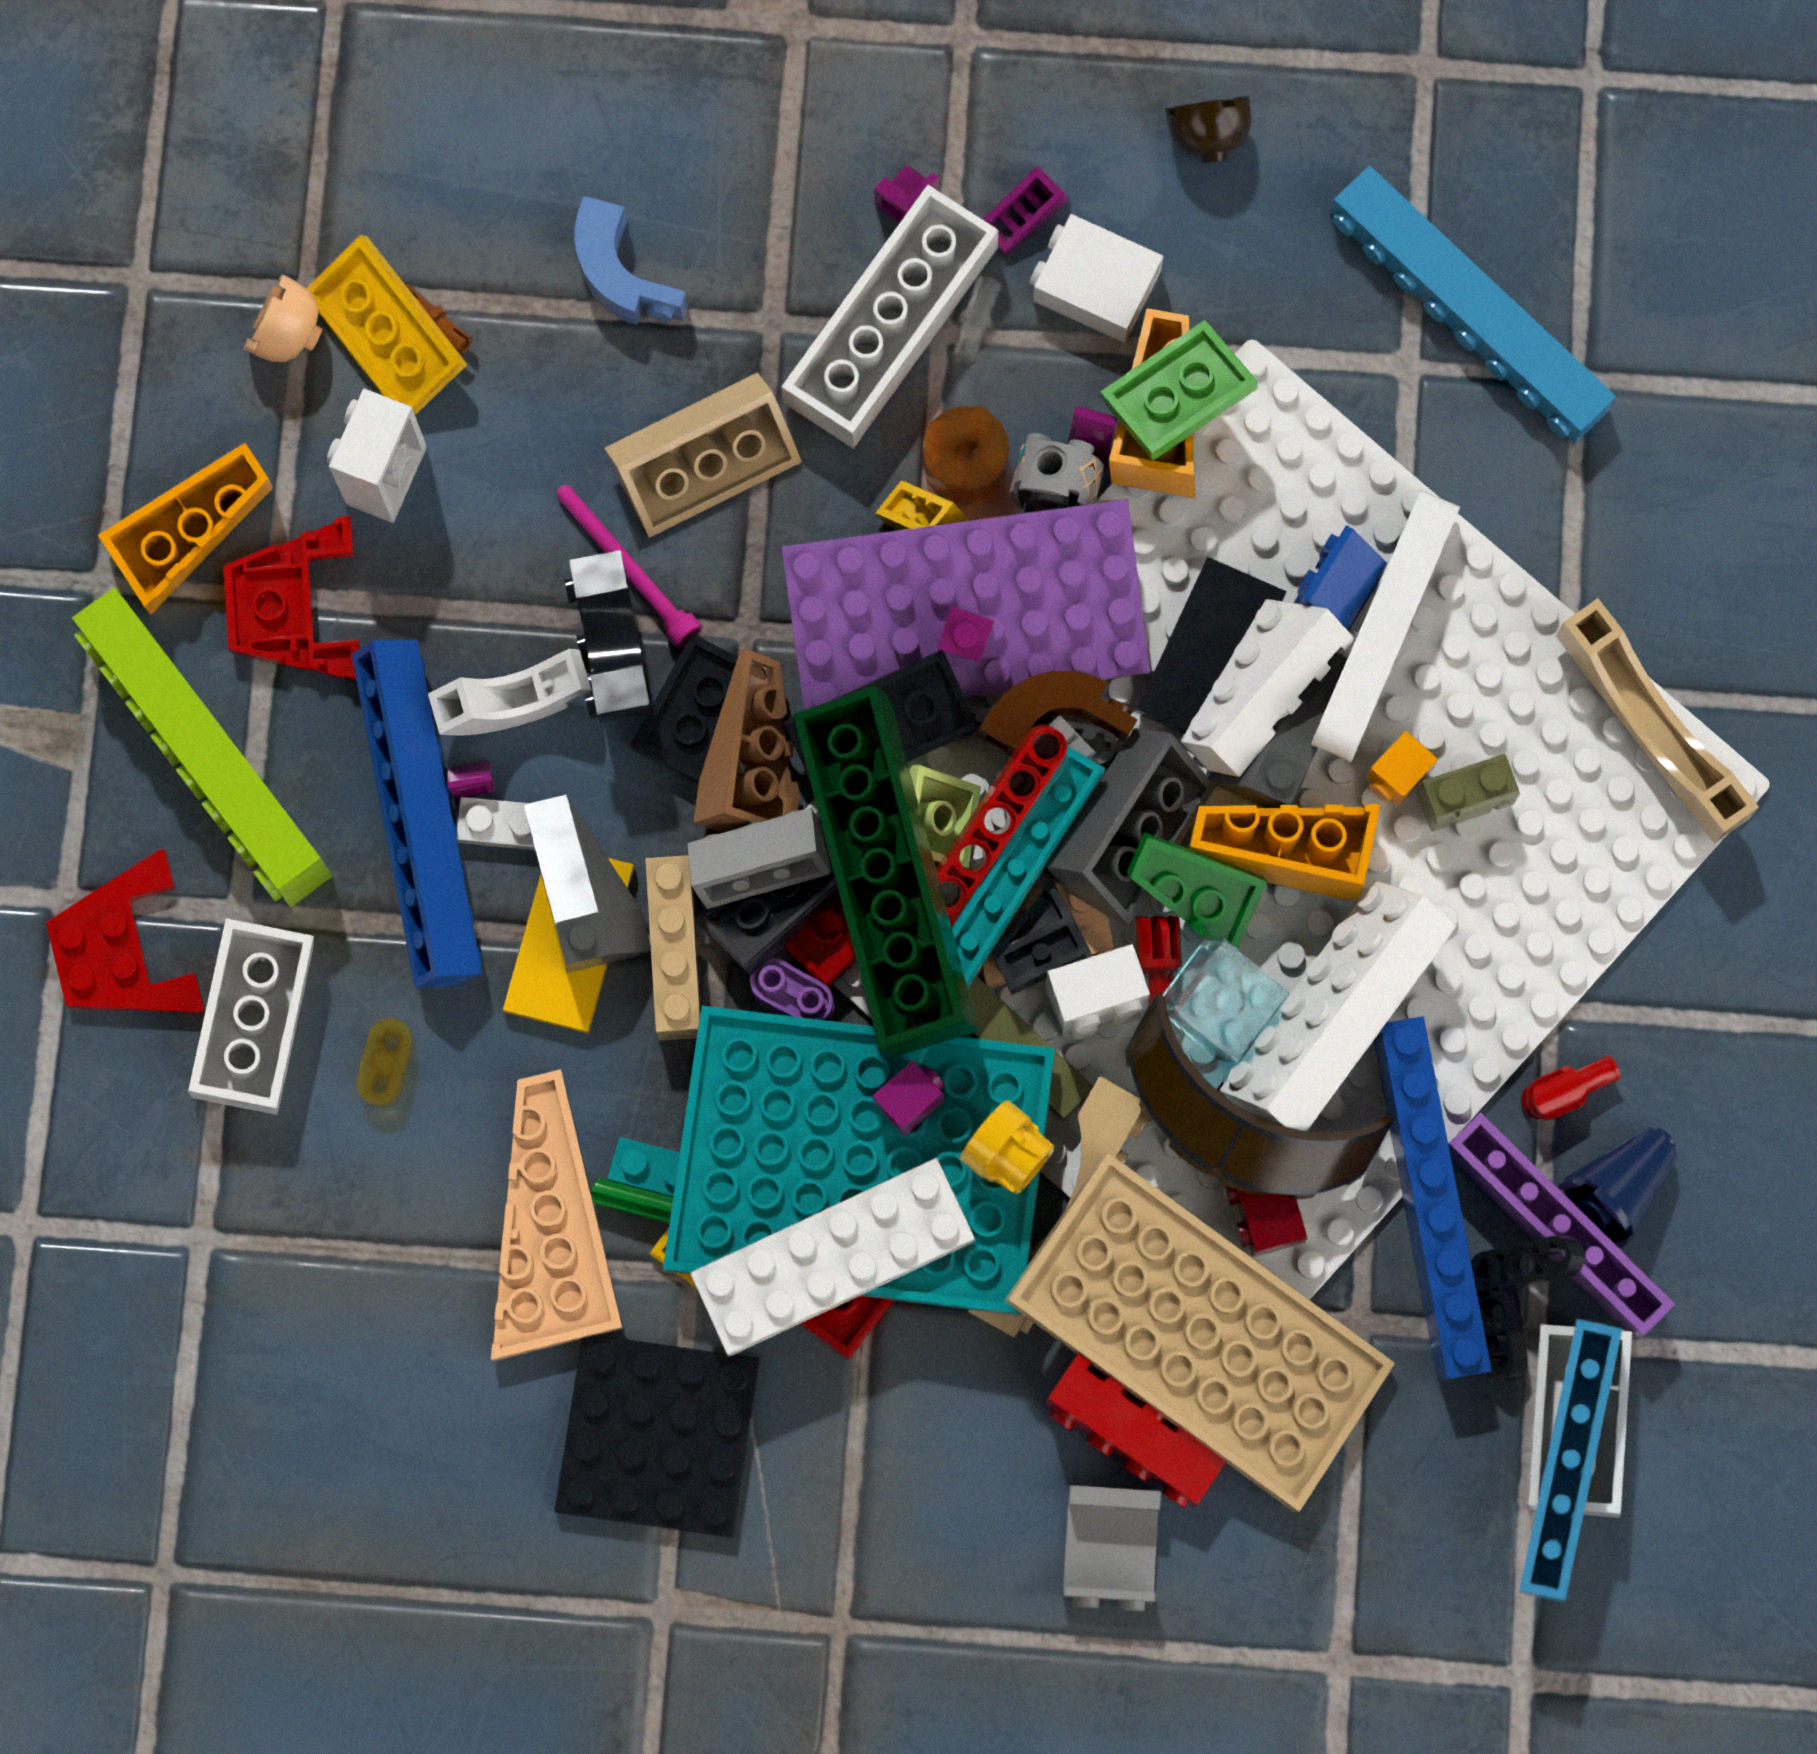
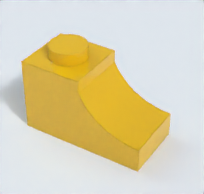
M902 480L875 512L883 523L896 530L969 521L953 502Z

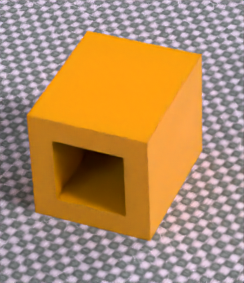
M1405 730L1370 768L1366 779L1371 782L1369 787L1378 798L1386 803L1392 800L1399 807L1431 773L1438 758Z

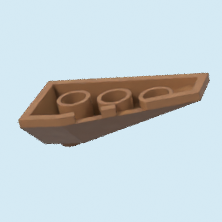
M748 649L740 650L700 776L694 815L695 824L724 833L745 827L753 822H763L798 810L800 797L798 782H792L789 757L794 756L792 742H786L783 717L787 714L780 661Z

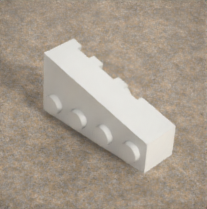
M1266 599L1256 613L1255 619L1241 642L1235 648L1223 672L1214 683L1212 690L1197 715L1192 719L1189 728L1180 742L1209 771L1240 777L1276 734L1272 728L1275 723L1288 714L1292 715L1302 703L1298 696L1314 678L1318 681L1322 680L1331 669L1327 664L1330 658L1339 648L1346 651L1355 641V638L1327 608Z

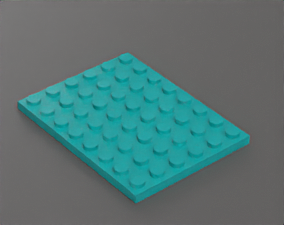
M701 1006L663 1270L691 1274V1272L937 1158L971 1229L975 1242L860 1296L1022 1316L1019 1311L1004 1300L1028 1266L1040 1171L1020 1193L1016 1194L1015 1192H1010L995 1180L991 1182L986 1177L982 1178L960 1160V1156L979 1127L1006 1100L1012 1102L1031 1118V1122L1039 1128L1038 1132L1042 1136L1045 1135L1055 1048L957 1037L932 1045L919 1067L922 1069L928 1065L943 1081L944 1086L940 1091L943 1093L945 1102L904 1137L875 1105L872 1096L909 1063L900 1057H893L879 1048L874 1026Z

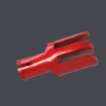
M1156 915L1149 919L1147 916H1136L1137 958L1143 974H1147L1148 990L1150 993L1149 1004L1158 992L1165 996L1168 1013L1177 1012L1174 972H1178V968L1182 967L1180 917L1178 915H1169L1165 918V916Z
M1606 1055L1602 1059L1578 1070L1565 1065L1531 1082L1529 1087L1523 1090L1520 1099L1521 1107L1528 1116L1536 1120L1559 1118L1583 1107L1586 1104L1589 1093L1612 1082L1619 1081L1621 1079L1619 1068L1610 1055Z

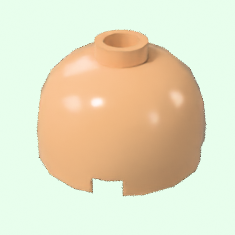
M283 274L279 277V286L282 289L274 285L252 327L256 329L252 340L247 338L244 346L245 351L271 362H287L295 359L304 348L312 351L323 330L316 325L319 314L316 299L308 289Z

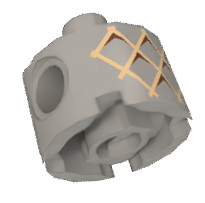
M1030 433L1027 436L1026 443L1021 446L1009 491V499L1022 509H1024L1025 502L1033 505V512L1094 504L1102 480L1104 464L1096 456L1092 455L1094 447L1087 442L1070 440L1068 444L1055 442L1043 434Z

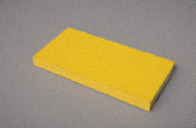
M360 235L306 288L316 299L321 317L381 394L411 406L415 415L468 365L367 236Z
M608 858L629 890L635 869L634 864ZM541 875L503 1011L504 1013L589 1034L608 964L566 974Z

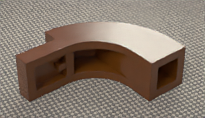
M1051 671L1029 677L1004 693L986 716L977 737L1012 756L1026 733L1032 727L1054 716L1071 715L1082 718L1114 734L1117 739L1124 743L1138 719L1131 716L1132 710L1122 702L1112 698L1107 702L1101 698L1108 682L1076 671Z

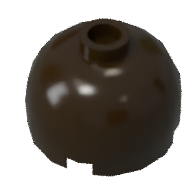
M1249 96L1166 108L1167 123L1172 140L1184 153L1196 156L1201 155L1203 164L1228 160L1227 151L1239 148L1247 139L1251 129Z

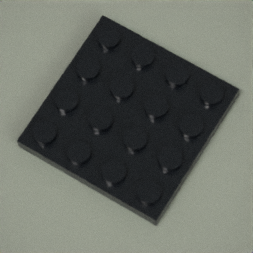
M600 1335L582 1338L554 1512L733 1539L760 1358L740 1355L729 1357L726 1353Z

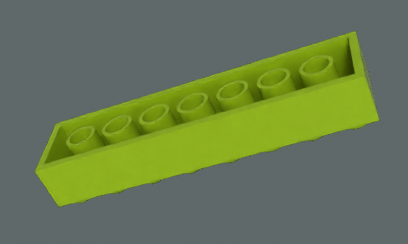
M113 587L73 616L72 619L80 628L74 634L75 638L97 667L105 662L99 669L121 699L124 700L131 696L125 701V704L146 732L150 733L154 729L157 730L150 737L171 765L174 767L178 763H182L175 770L196 798L200 800L207 796L208 799L201 804L224 834L230 830L234 832L227 839L249 868L256 863L259 865V868L253 871V873L273 900L276 902L283 897L287 904L292 907L333 877L321 857L118 590Z

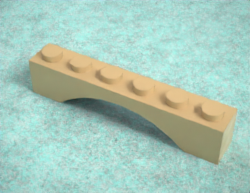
M1599 598L1564 621L1556 635L1557 639L1715 844L1750 819L1759 806L1736 776L1700 744L1671 710L1645 672L1625 632Z
M1101 1076L1097 1079L1078 1113L1081 1133V1163L1076 1186L1067 1207L1103 1154L1108 1152L1124 1164L1128 1154L1121 1150L1130 1135L1138 1139L1148 1121L1139 1105L1140 1098ZM1050 1232L1030 1250L1028 1265ZM967 1310L1014 1338L1017 1337L1020 1331L1028 1334L1034 1324L1023 1314L1022 1316Z

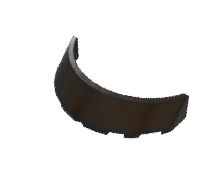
M1158 992L1143 1014L1125 1050L1126 1065L1131 1068L1136 1088L1141 1097L1139 1105L1148 1121L1154 1120L1171 1140L1168 1146L1203 1174L1215 1176L1220 1183L1252 1195L1264 1197L1267 1193L1293 1195V1200L1313 1198L1316 1193L1329 1191L1345 1184L1347 1186L1353 1184L1366 1172L1394 1119L1386 1115L1378 1121L1356 1129L1338 1132H1310L1284 1127L1244 1110L1217 1091L1191 1063L1173 1031L1168 1016L1165 996Z

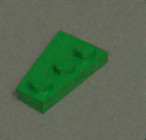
M1147 833L1143 834L1127 871L1131 879L1169 910L1171 909L1191 928L1214 944L1232 961L1268 882L1264 876Z

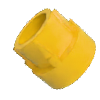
M1006 1100L979 1127L964 1148L960 1160L982 1178L986 1177L991 1182L995 1180L1010 1192L1018 1194L1041 1170L1052 1154L1054 1146L1038 1132L1039 1128L1031 1122V1118L1012 1102Z

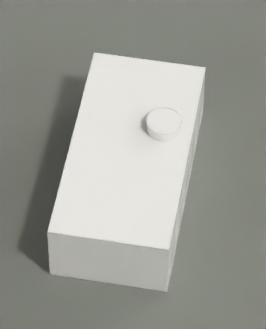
M226 918L188 1089L190 1098L278 1115L312 957L314 936Z
M1543 1324L1540 1327L1528 1510L1537 1509L1575 1327ZM1622 1331L1583 1515L1619 1518L1621 1514L1632 1332Z

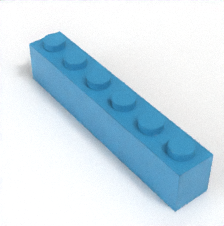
M1580 1319L1576 1320L1519 1589L1521 1594L1565 1604L1620 1343L1621 1328Z

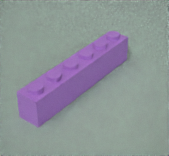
M1481 1112L1448 1144L1451 1159L1531 1239L1536 1240L1549 1236H1573L1579 1240L1585 1252V1261L1578 1274L1571 1276V1278L1625 1331L1632 1332V1338L1635 1341L1643 1337L1675 1305L1650 1278ZM1563 1250L1562 1253L1549 1256L1555 1262H1560L1562 1259H1565V1251Z

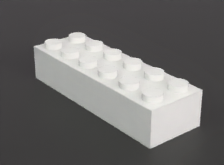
M927 185L781 386L783 403L854 449L998 249L999 230Z
M1374 880L1370 887L1360 894L1358 903L1344 922L1335 928L1332 938L1319 956L1309 963L1305 975L1294 990L1284 997L1280 1004V1009L1268 1025L1256 1035L1254 1044L1243 1059L1231 1069L1228 1079L1219 1091L1239 1107L1262 1119L1284 1127L1307 1131L1456 926L1424 895Z

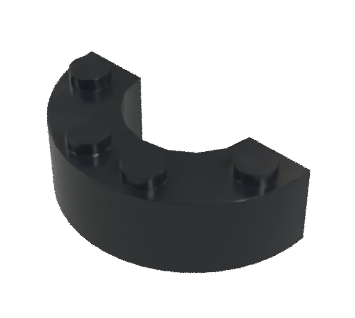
M621 550L569 560L572 577H566L564 581L569 604L575 602L578 604L584 634L576 635L582 660H589L591 672L587 673L591 691L585 693L590 719L598 718L599 722L602 723L652 713L642 649Z

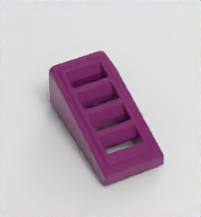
M1037 165L982 220L996 228L993 224L1000 219L1014 233L1008 240L998 231V248L1007 256L1052 217L1069 198ZM1037 185L1050 197L1045 204L1031 191ZM1026 197L1038 209L1033 216L1019 203L1022 198ZM1011 208L1026 221L1021 228L1006 214Z
M1081 406L1075 407L1068 443L1070 440H1081L1091 444L1094 447L1092 455L1096 456L1104 464V472L1109 462L1115 438L1116 417Z

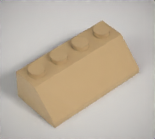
M758 372L604 448L617 478L649 538L802 463L773 391Z

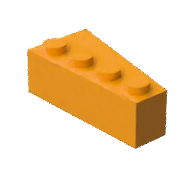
M1147 308L1132 369L1190 330L1189 316ZM1118 422L1109 458L1112 484L1195 498L1193 434L1152 461L1125 427Z
M243 443L98 534V537L145 609L152 615L273 489V486L247 444Z
M1343 804L1324 805V808H1298V805H1280V808H1257L1256 805L1199 806L1193 825L1189 849L1264 876L1268 881L1267 883L1358 902L1365 884L1380 804H1364V807H1343Z

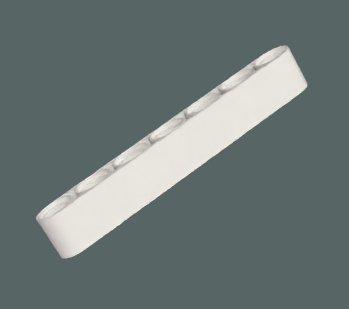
M1420 490L1311 743L1312 746L1352 762L1460 506Z

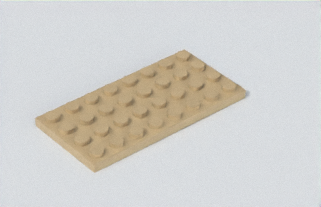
M1108 1152L1102 1155L1004 1300L1076 1354L1080 1353L1091 1361V1365L1106 1376L1110 1375L1124 1385V1389L1142 1402L1150 1404L1165 1419L1175 1426L1181 1427L1224 1459L1227 1464L1293 1512H1300L1395 1364L1384 1354Z

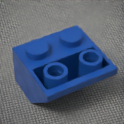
M1346 525L1339 537L1334 534L1330 535L1319 554L1320 559L1315 567L1318 572L1308 571L1298 588L1297 593L1299 594L1294 603L1327 608L1350 631L1382 578L1387 562L1353 528Z

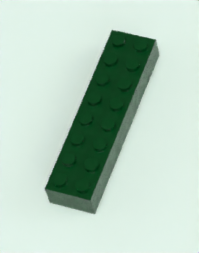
M872 686L794 713V721L879 1048L893 1057H898L979 1031L891 699L879 688Z

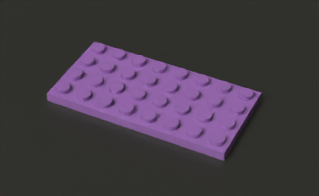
M1128 499L781 546L804 710L823 704L940 650L936 647L949 605L994 620L980 663L944 651L965 698L1006 693L1010 688L1029 677L1051 671H1076L1100 679L1151 673Z

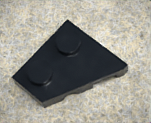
M1053 880L1045 884L1039 898L1028 911L1025 909L1016 920L1011 933L1005 935L991 952L992 958L1011 995L1047 978V971L1091 957V951Z

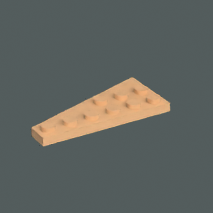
M560 1069L517 1080L513 1143L508 1175L509 1185L499 1268L500 1279L495 1310L496 1321L491 1352L492 1362L581 1340L584 1337L623 1329L562 1071Z

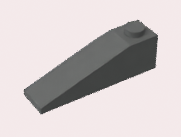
M567 795L525 804L524 810L566 974L651 953V946L641 908Z

